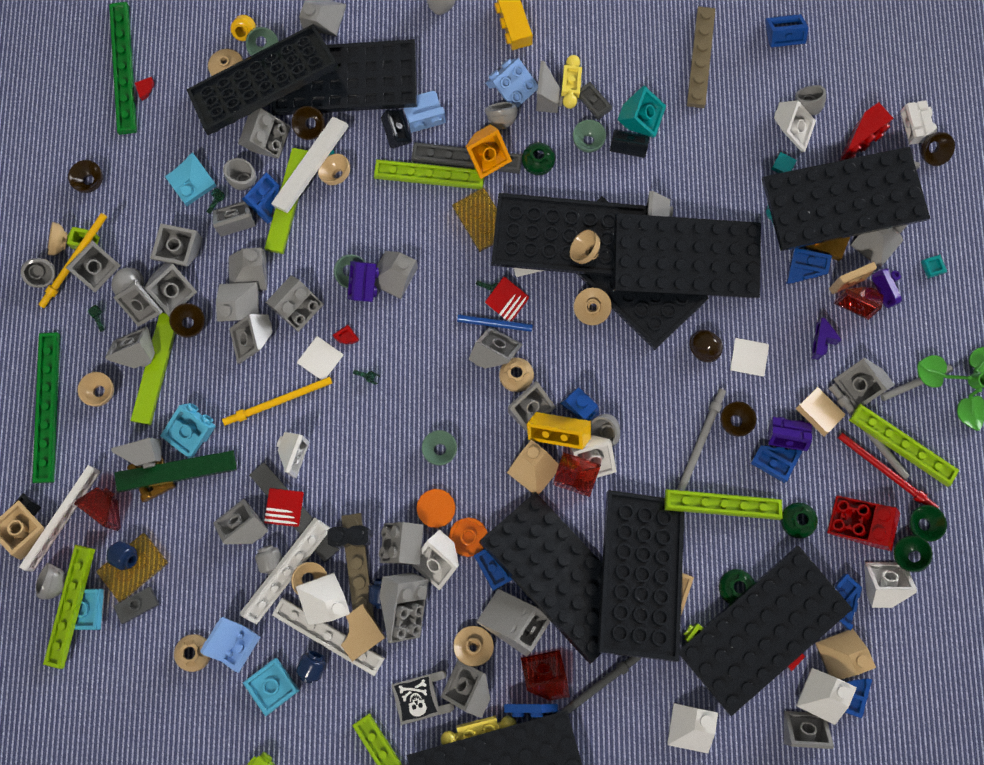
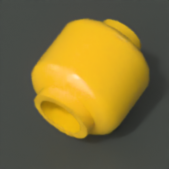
M239 15L231 23L230 29L234 38L239 41H246L248 33L256 28V25L250 16Z

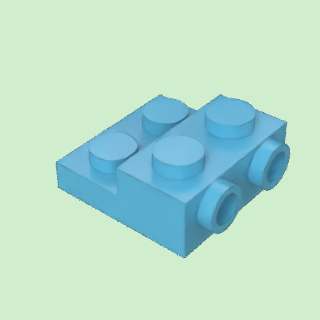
M191 403L178 406L160 435L187 458L195 456L202 443L208 440L216 427L212 423L213 419L210 416L201 415L197 412L199 410L198 407Z

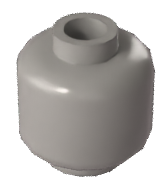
M273 545L258 549V553L255 555L259 572L267 573L268 576L282 560L279 548L273 547Z

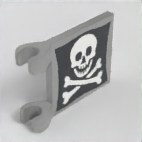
M444 670L392 684L401 725L449 713L454 710V705L451 703L438 705L433 682L446 678Z

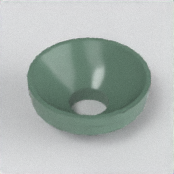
M256 27L246 37V48L252 56L279 41L276 34L269 28ZM262 36L266 39L264 46L256 45L258 37Z
M584 120L575 126L573 141L579 150L587 153L595 152L605 143L606 131L599 122ZM586 136H590L594 139V142L588 145L584 143L583 139Z
M354 254L344 255L335 263L334 277L341 286L348 288L349 276L344 275L343 268L346 265H350V261L365 262L360 256Z
M436 430L424 438L422 453L429 463L436 466L446 465L456 456L457 443L450 433ZM439 444L446 447V452L443 455H437L434 451L435 447Z

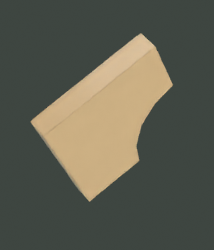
M364 604L346 616L349 623V633L341 646L353 662L386 638Z

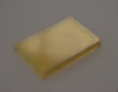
M482 188L452 205L479 252L493 245L497 213L496 206L485 188Z
M142 533L129 544L137 550L138 556L137 562L132 568L121 571L107 562L96 571L119 602L129 597L168 564V561L146 533Z

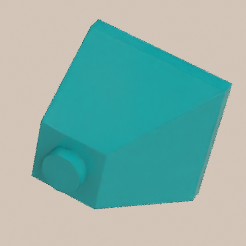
M642 86L623 104L618 121L630 131L654 138L656 137L666 105L646 86Z

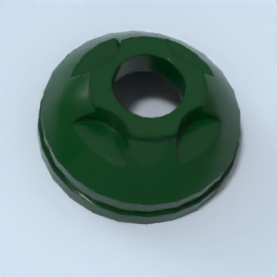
M544 143L530 144L522 155L523 167L533 175L548 173L555 164L553 150ZM535 151H542L544 157L536 159L533 154Z
M793 503L788 505L782 512V528L793 538H806L813 534L817 528L818 518L816 512L805 503ZM798 514L806 515L808 520L805 525H800L797 522Z
M924 505L916 508L911 513L909 528L914 536L921 537L927 542H932L940 539L945 534L947 521L944 514L938 508ZM921 519H925L929 524V528L926 531L919 527Z
M906 536L895 545L894 559L905 571L921 572L931 564L933 552L925 539L918 536ZM911 552H919L921 554L920 560L911 562L909 560Z
M733 569L724 573L718 585L719 593L726 603H732L742 594L734 590L735 582H743L745 590L755 583L747 572Z

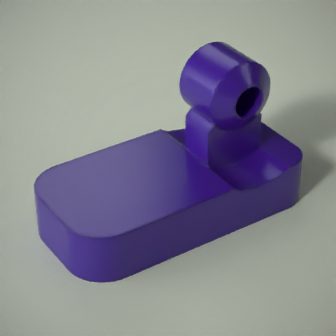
M888 268L874 273L872 280L884 306L891 308L902 301L895 284L901 278V275L896 270L889 273Z

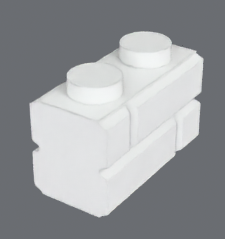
M926 100L917 103H907L900 111L910 145L923 143L929 135L937 132V126L932 122L931 118L932 108L928 107Z

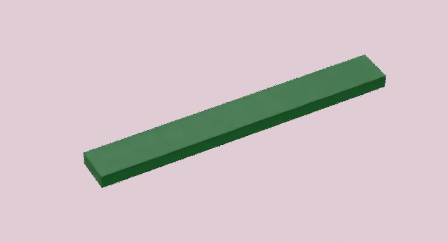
M127 2L109 4L116 124L117 133L123 135L137 133L129 5Z
M58 332L39 333L32 483L34 484L54 483L60 334Z

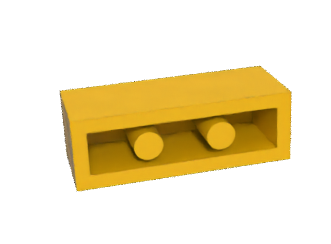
M497 0V3H494L496 13L501 16L499 18L500 26L506 31L504 36L507 45L510 44L512 50L532 45L533 35L521 0Z
M536 412L527 423L528 440L532 439L537 442L583 450L591 439V421Z

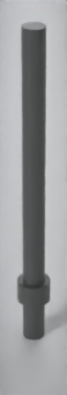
M629 657L624 662H619L615 669L557 713L567 710L568 714H570L619 675L626 674L629 668L641 658Z

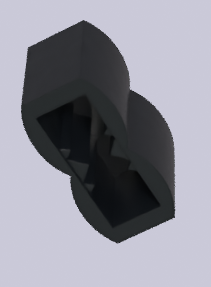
M356 525L348 529L333 527L327 530L328 545L334 548L342 549L351 545L366 547L371 544V530L365 526Z

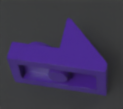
M821 318L816 323L811 359L819 360L823 355H826L828 344L837 345L841 341V338L826 318Z

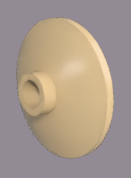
M221 49L210 57L208 70L211 76L243 59L238 52L232 49Z
M587 288L581 291L574 302L575 315L582 323L587 325L603 323L609 317L612 309L609 296L599 288ZM592 304L597 305V309L594 311L590 309Z
M468 626L460 630L456 635L453 649L461 663L476 667L485 664L491 658L494 643L491 635L485 629L478 626ZM475 645L477 650L471 651L469 647Z

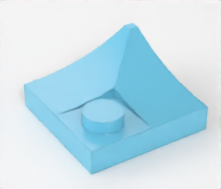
M193 152L176 169L165 176L186 206L217 186Z

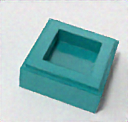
M780 152L771 170L777 173L792 171L797 160Z
M941 254L921 261L928 279L948 272Z

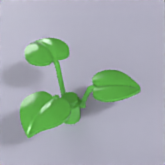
M984 347L975 349L969 356V364L974 368L973 374L970 376L946 375L947 364L942 357L937 355L927 356L919 361L917 365L919 378L929 387H940L943 384L944 378L968 380V384L976 389L969 394V399L964 398L959 401L957 415L962 423L975 431H980L984 423V400L982 397L974 395L982 392V388H984Z

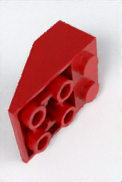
M880 102L864 112L854 127L839 161L855 158L857 152L861 151L862 153L870 146L872 141H879L884 136L883 133L891 127L889 124L894 118Z
M836 495L827 533L870 547L892 551L900 512L896 507Z

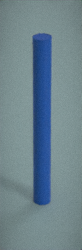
M458 315L457 322L521 331L532 332L533 324Z

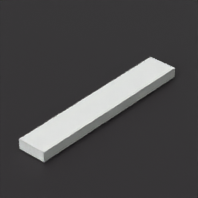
M335 117L331 118L271 203L275 208L288 214L349 127L346 122Z
M89 465L86 467L19 568L30 572L36 569L100 474L98 469Z
M317 518L311 521L242 609L240 615L243 618L257 625L289 584L296 567L305 563L325 538L327 530L330 529L329 526Z
M285 598L280 600L272 616L373 676L377 674L385 660L383 656L369 649L352 662L341 646L347 638L346 634L325 622L308 625L303 609Z

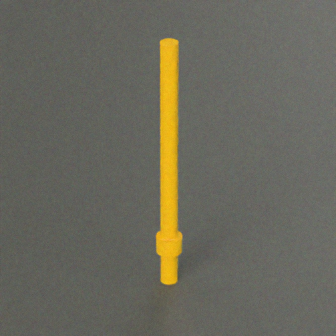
M100 213L52 285H48L45 295L38 304L40 307L45 308L52 297L57 295L59 292L58 288L70 272L65 267L91 242L107 219L105 214Z
M327 377L249 409L238 410L236 414L223 418L222 422L224 426L236 421L242 422L247 420L249 416L333 384L330 377Z

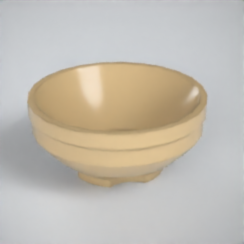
M332 154L325 159L318 169V176L327 185L340 184L344 182L350 173V163L344 155ZM337 172H343L339 178H334Z
M56 222L51 224L47 252L49 256L59 254L66 247L67 232Z
M585 230L578 234L570 247L571 259L579 264H585L594 260L600 250L599 236L592 230Z
M512 358L508 364L502 365L499 377L502 385L507 390L522 392L532 384L534 371L530 363L525 359ZM515 367L520 368L523 372L518 378L511 375V370Z
M92 372L85 375L78 385L80 400L93 407L103 406L108 403L114 393L112 380L101 372ZM100 386L104 387V394L100 397H96V388Z
M305 562L296 567L292 573L291 585L297 595L295 586L304 584L302 582L304 574L311 573L313 580L327 575V572L320 564Z
M197 634L182 638L174 650V659L177 665L189 672L203 669L210 661V657L200 653L207 639ZM188 647H192L195 650V656L190 660L184 655Z

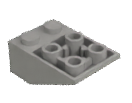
M415 573L382 577L380 601L388 643L420 638L428 579Z
M497 589L477 620L478 624L526 657L533 651L551 622L537 607L500 589Z

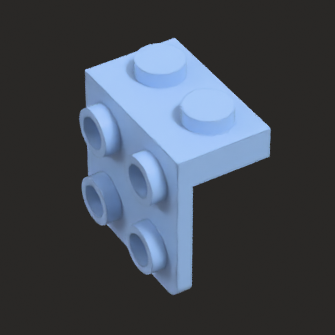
M519 58L507 59L502 63V68L499 71L495 70L488 76L489 80L486 82V85L489 89L497 88L506 102L514 103L518 108L538 89V84Z
M435 91L417 95V107L403 108L411 133L446 123L444 109L440 106Z
M222 617L204 642L200 653L221 661L230 669L239 673L261 637L246 626Z

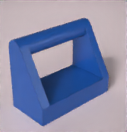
M801 14L765 18L770 47L806 44L809 27ZM793 22H797V24H798V25L774 27V24L793 23Z

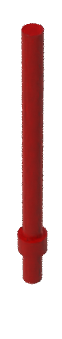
M842 432L838 436V439L911 494L913 499L919 504L922 503L939 508L937 504L927 497L926 493L922 490H917Z

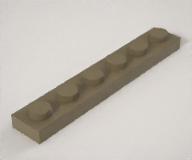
M700 6L697 8L686 104L688 107L705 108L716 8Z
M361 513L341 516L342 527L348 529L356 525L363 526ZM351 545L345 548L352 610L364 604L375 620L373 604H370L368 600L370 577L366 547Z

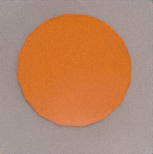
M432 489L421 495L417 502L416 510L423 524L430 528H441L452 521L455 516L456 506L454 499L449 493L441 489Z
M468 517L454 523L450 529L449 538L455 543L457 554L464 557H473L484 550L479 541L487 535V530L479 520Z

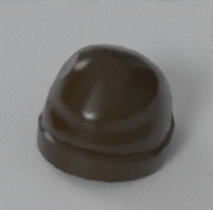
M699 330L690 339V350L698 360L707 363L714 362L721 356L723 343L713 332Z

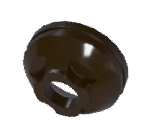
M303 106L293 114L292 128L298 137L304 140H313L318 138L325 128V120L318 109L311 106ZM309 118H313L316 121V126L313 129L307 127V120Z
M935 132L929 135L921 147L923 160L932 166H941L948 162L955 151L953 137L945 132ZM932 142H936V149L930 152L929 145Z
M82 160L75 163L68 173L70 185L81 193L95 191L103 180V173L100 167L90 160ZM87 177H94L92 184L86 185L84 183Z
M185 303L173 309L169 317V323L174 333L184 338H191L197 336L203 330L205 317L199 307ZM191 318L194 321V325L191 328H185L182 324L184 319Z
M740 401L729 403L722 410L720 417L721 425L725 432L736 437L745 436L752 432L757 420L753 408L747 403ZM731 417H740L741 425L733 426L731 424Z

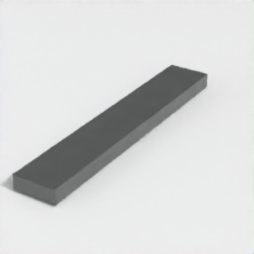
M414 142L412 162L475 169L466 148ZM509 153L512 161L496 170L520 174L522 154Z
M264 462L249 475L267 497L270 488L288 490ZM303 506L299 527H294L300 535L313 520V517ZM326 535L315 549V552L326 563L340 549L328 545V536Z

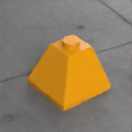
M491 124L474 133L465 146L480 179L512 161L499 130Z

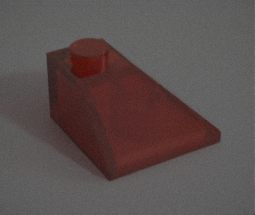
M874 288L846 289L835 300L834 304L869 320L881 310L884 295Z
M563 452L553 485L590 497L601 465Z
M96 487L74 503L103 527L119 531L121 528L119 502L113 497L115 493L108 488L101 489Z
M560 650L521 657L527 691L549 701L570 697Z

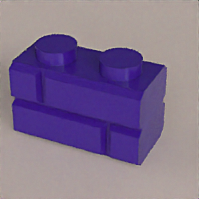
M350 261L347 299L373 302L374 297L377 296V287L375 286V279L379 276L377 264Z
M772 417L768 426V445L808 451L812 443V424L805 423L802 420L793 421L784 417Z

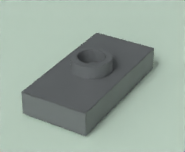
M591 82L580 89L579 99L597 120L612 110V106Z
M148 587L113 607L121 624H125L160 604L152 587Z

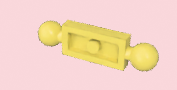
M570 55L567 58L563 69L561 96H564L563 105L568 109L576 106L577 98L580 95L582 67H579L580 59L576 55Z
M495 715L456 725L457 733L445 731L441 735L442 745L516 725L517 722L514 717L509 715L503 717L501 722H497Z

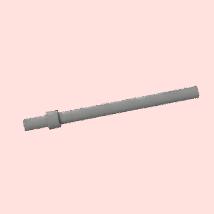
M834 383L829 387V390L838 399L837 403L852 415L855 408L850 403V398L844 395ZM865 432L900 477L904 480L907 479L910 475L883 443Z
M723 389L718 390L714 402L712 401L709 406L710 412L677 490L685 491L716 415L721 411V403L726 394V391Z

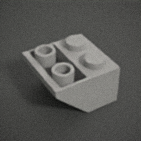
M260 108L248 115L238 144L254 153L278 159L290 125Z
M292 275L265 302L298 332L324 305L299 279Z
M407 522L384 523L381 531L382 546L379 550L380 563L420 565L424 525Z

